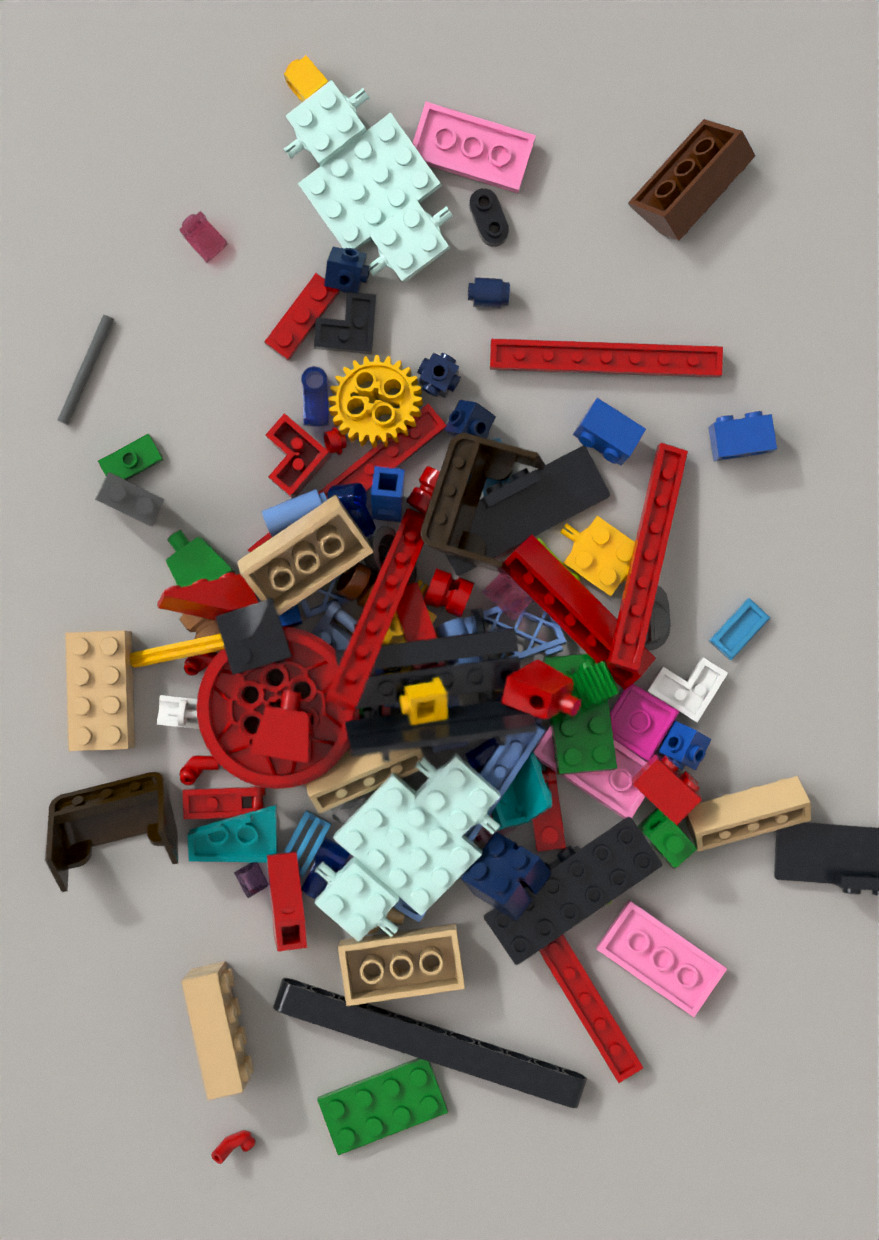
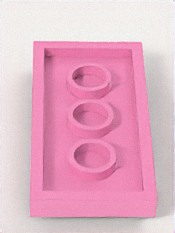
M425 102L413 145L430 167L519 193L536 135Z
M550 725L533 752L541 763L557 773ZM615 740L614 748L617 769L560 775L623 819L626 817L632 818L645 798L632 785V778L647 762Z
M631 900L627 901L596 947L602 954L692 1017L696 1016L727 970L724 965Z

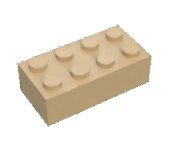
M334 495L237 562L240 574L261 601L273 598L280 616L374 551L368 539L344 505Z
M132 631L66 632L68 751L134 748L133 667L130 665Z
M456 923L398 931L392 937L385 933L364 936L359 942L355 938L344 939L339 942L338 950L346 1006L465 989Z
M225 961L193 968L181 982L207 1101L242 1093L248 1081H250V1074L254 1072L252 1058L250 1055L246 1056L244 1044H247L245 1027H240L237 1015H241V1008L238 997L233 998L231 986H234V976L232 969H227Z

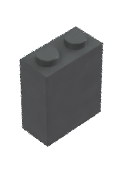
M110 472L107 473L95 500L151 527L165 500Z

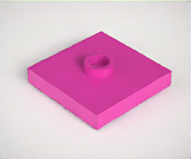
M632 684L625 691L623 690L610 712L613 739L649 761L654 756L680 711Z

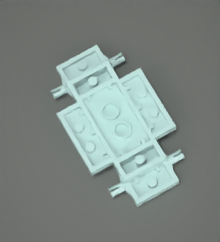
M331 80L286 115V118L295 130L297 139L283 149L292 159V157L305 148L320 164L319 168L300 181L298 185L344 249L353 248L358 250L372 239L378 247L380 257L368 265L370 266L371 274L375 276V274L388 266L405 283L450 249L442 237L439 226L453 217V215L445 206L444 209L432 217L419 204L442 185L391 112L367 130L360 121L356 110L358 106L367 99H370L365 90L361 88L357 93L348 98L339 91Z
M455 754L446 764L437 769L425 757L421 758L415 767L424 773L428 779L417 791L413 790L393 772L334 834L333 839L347 850L353 858L336 873L324 861L316 868L315 872L328 883L326 889L315 899L314 904L358 942L377 926L386 932L389 937H392L398 931L399 927L386 916L388 911L399 901V897L422 916L482 855V850L464 834L478 823L488 830L491 835L499 828L500 824L494 821L487 813L489 808L501 797V793L459 755Z

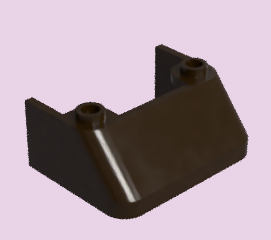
M460 433L454 436L449 443L421 528V538L424 543L437 551L466 563L509 575L511 569L503 561L486 557L487 546L485 541L480 536L469 533L486 479L495 481L507 479L512 474L515 463L543 470L545 463L539 453L468 433Z
M149 772L65 793L52 800L48 813L45 861L61 892L68 891L69 869L86 864L92 856L93 846L147 833L152 845L165 847L172 865L178 864V831L163 776L158 772Z

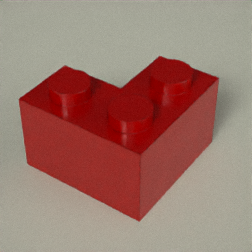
M285 413L265 435L274 446L286 455L268 478L290 498L297 497L331 458L330 452Z
M655 754L632 778V785L676 825L702 800L699 793L701 788L697 785L698 781L687 771L682 774L678 770V766L667 756L662 759Z

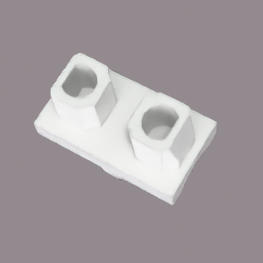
M160 695L157 725L199 729L197 699Z

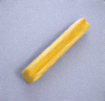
M221 634L133 652L130 654V665L137 668L225 650Z

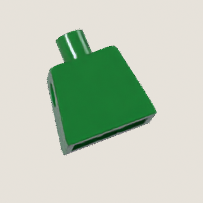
M179 530L167 539L175 553L166 559V563L176 584L181 587L190 586L200 579L211 581L219 579L224 574L236 572L200 536L190 542L183 531Z
M658 808L637 825L642 834L673 869L677 868L697 850L696 846L683 831ZM660 822L655 828L652 829V827L656 823Z

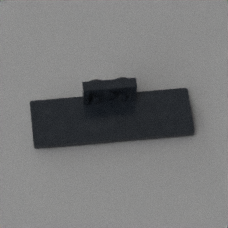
M583 445L544 466L543 470L535 469L529 473L528 469L525 468L512 475L513 482L503 486L500 481L485 489L488 495L479 500L469 533L476 534L485 541L487 546L486 557L495 558L523 543L531 534L536 536L609 498L610 492L586 446ZM445 554L457 576L477 567Z
M626 817L581 849L578 845L574 848L569 845L556 854L558 859L548 865L547 862H544L552 874L537 895L533 894L527 886L524 887L532 901L517 922L496 908L484 914L485 921L515 965H519L662 867V862L631 817Z
M804 822L778 829L776 832L774 878L777 880L835 884L843 888V893L861 894V890H872V895L879 896V828Z

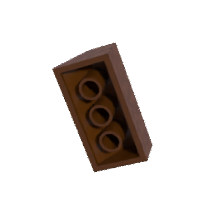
M703 119L628 204L660 234L679 241L756 155L742 130Z

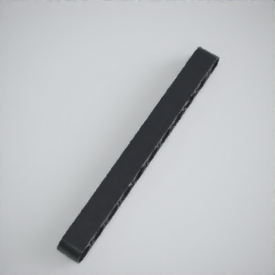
M290 978L282 979L273 1005V1009L282 1014L570 1108H578L587 1080L584 1075L573 1070L371 1004L346 1006L345 996Z

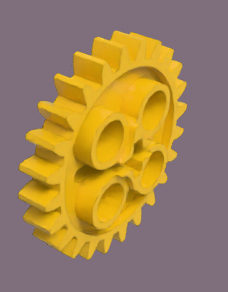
M379 355L375 356L374 362H369L367 356H364V364L359 365L354 360L353 370L344 367L343 370L346 376L335 377L339 386H330L331 392L335 396L328 397V401L332 405L329 408L331 416H335L332 420L335 427L340 426V433L342 435L349 433L348 438L350 442L355 441L359 437V443L362 447L366 444L367 440H370L372 447L375 448L377 441L382 440L383 445L386 447L388 445V438L392 437L396 443L399 442L397 435L399 432L406 436L409 435L406 428L407 425L416 427L413 417H421V411L418 407L423 405L422 397H419L422 394L421 386H416L418 379L416 376H411L410 367L402 370L403 366L400 360L392 365L390 356L385 359L384 363L380 361ZM366 381L373 382L370 387H360ZM393 388L400 389L396 395L387 394ZM357 407L364 408L360 414H351L352 410ZM382 415H391L388 421L381 422L378 420Z

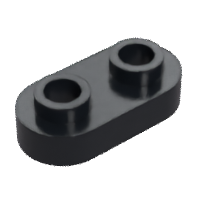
M482 188L476 190L470 197L469 209L481 240L491 247L500 246L508 237L509 226L498 198L489 189ZM487 199L489 204L481 206L479 200ZM492 225H496L500 231L492 233L489 228Z

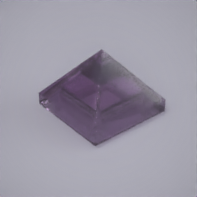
M250 862L234 872L247 899L269 886L258 862Z

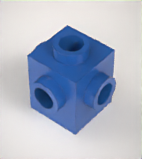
M674 721L663 740L659 752L668 756L678 766V769L683 770L687 766L696 770L699 763L704 759L705 752L712 739L695 729Z

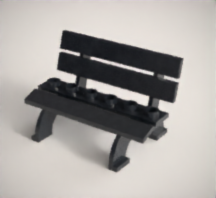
M477 608L470 609L472 633L382 645L356 708L370 707V709L363 710L364 719L345 721L352 757L381 753L383 762L390 761V751L496 737L499 746L506 745V735L536 732L537 724L533 715L501 703L502 700L494 702L492 700V690L505 689L507 676L520 669V659L518 656L489 660L488 655L518 651L515 629L485 632L483 609ZM346 649L335 651L337 669ZM479 656V661L375 675L376 669ZM439 677L447 692V696L481 692V694H478L479 704L447 708L448 719L412 725L407 714L381 717L379 714V705L400 703L399 697L405 696V686L433 682V678Z

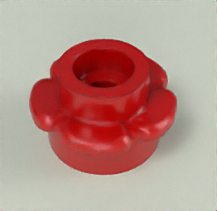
M332 427L329 431H324L325 448L330 454L337 453L341 455L342 449L347 446L345 435H342L336 427Z

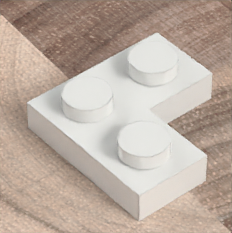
M702 657L687 681L665 667H661L646 692L698 723L728 672Z

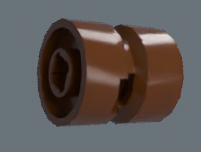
M358 562L342 573L336 587V592L349 601L357 600V605L364 609L379 573L371 574L369 567Z

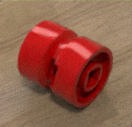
M426 466L419 478L420 486L414 487L406 500L409 505L425 515L440 471Z
M436 568L424 602L437 609L444 606L446 612L461 618L475 583L461 577L454 580L451 573Z

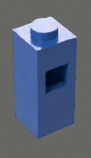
M374 467L371 490L372 519L401 522L405 469Z

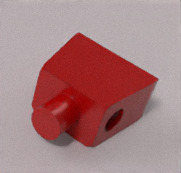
M539 659L507 676L501 702L541 719H549L560 711L574 716L581 706V700L571 695L574 684L573 680Z
M283 690L280 708L266 706L251 746L250 754L303 763L311 762V713L298 711L301 693Z

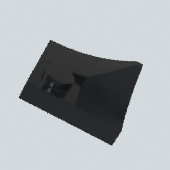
M273 598L215 616L233 675L292 657Z

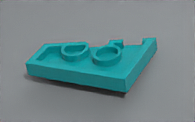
M277 805L190 829L187 835L189 861L267 863V855L278 854Z

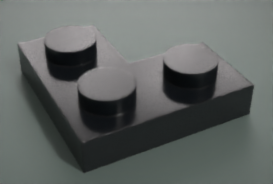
M347 292L345 320L316 318L314 349L372 354L376 295Z

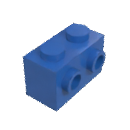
M597 397L588 408L573 435L578 438L582 445L594 448L602 453L607 461L622 466L631 456L646 428Z
M755 411L744 414L745 418L734 419L733 415L716 418V422L708 427L713 461L769 454L775 451L777 444L772 414L763 415L762 411Z

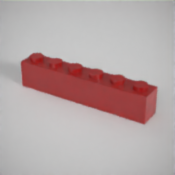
M531 534L504 561L511 569L509 576L596 663L605 661L607 664L617 618ZM644 646L639 671L634 673L611 665H607L614 681L625 691L642 677L656 657Z

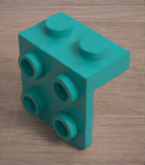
M533 751L492 811L494 821L500 824L497 831L528 824L552 807L551 791L546 786L542 775L541 763Z

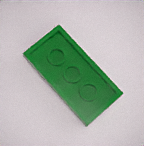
M588 654L545 657L543 662L561 673L568 671L571 675L580 671L578 668L580 665L593 659ZM608 700L563 720L560 719L558 713L550 718L557 775L617 769Z
M420 1058L390 1068L317 1098L338 1155L448 1113L447 1105L431 1063Z

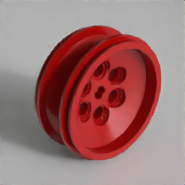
M284 626L283 629L292 654L291 658L233 675L226 650H220L210 662L203 675L197 697L199 729L205 745L215 760L238 779L255 786L272 789L300 786L319 778L329 771L350 748L345 721L359 720L361 717L359 715V708H356L354 712L342 710V707L325 701L337 672L336 650L323 639L310 632ZM273 669H279L283 673L284 679L279 686H274L269 681V673ZM299 682H307L311 687V693L305 699L300 698L298 711H307L312 714L314 719L311 726V762L303 763L250 754L256 733L251 732L247 728V720L251 716H256L261 721L266 706H272L273 702H279L282 699L283 690L296 692L295 688ZM249 686H254L259 692L258 700L254 703H249L244 697V692Z

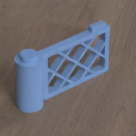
M314 489L263 510L262 515L271 536L274 537L327 501L324 492L319 494L317 489ZM341 575L331 581L328 590L322 588L317 590L325 594L321 605L310 609L306 598L300 602L307 618L326 611L335 600L340 604L349 601L331 592L336 579L340 578ZM329 596L335 598V599H333V600L327 602Z
M529 595L483 611L484 621L492 624L490 631H494L496 626L501 629L513 628L499 622L502 613L511 611L520 615L514 627L516 635L531 642L527 650L523 652H508L511 654L509 657L518 656L520 660L543 652L546 657L563 651L562 645L566 644L561 627L545 611L542 618L526 612L529 603L535 602ZM497 615V617H496L495 620L492 619V618H490V617H493V616ZM546 615H548L550 622L545 620ZM471 616L463 619L449 620L436 628L438 636L447 637L472 633ZM523 617L539 623L533 636L517 630ZM544 625L554 630L557 639L547 643L536 637L541 626ZM534 643H536V644L539 645V646H536V647L532 648V646H533ZM502 653L500 658H505L506 653ZM479 656L448 660L450 665L479 661Z

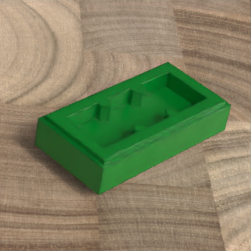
M148 433L98 460V463L105 476L110 472L124 480H128L162 462L164 459L151 435Z

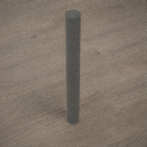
M107 315L102 316L57 419L66 425L71 420L114 321L113 318Z

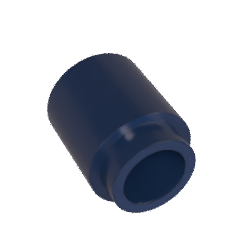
M475 277L474 283H469L468 301H473V307L501 308V305L508 306L510 282H503V279Z

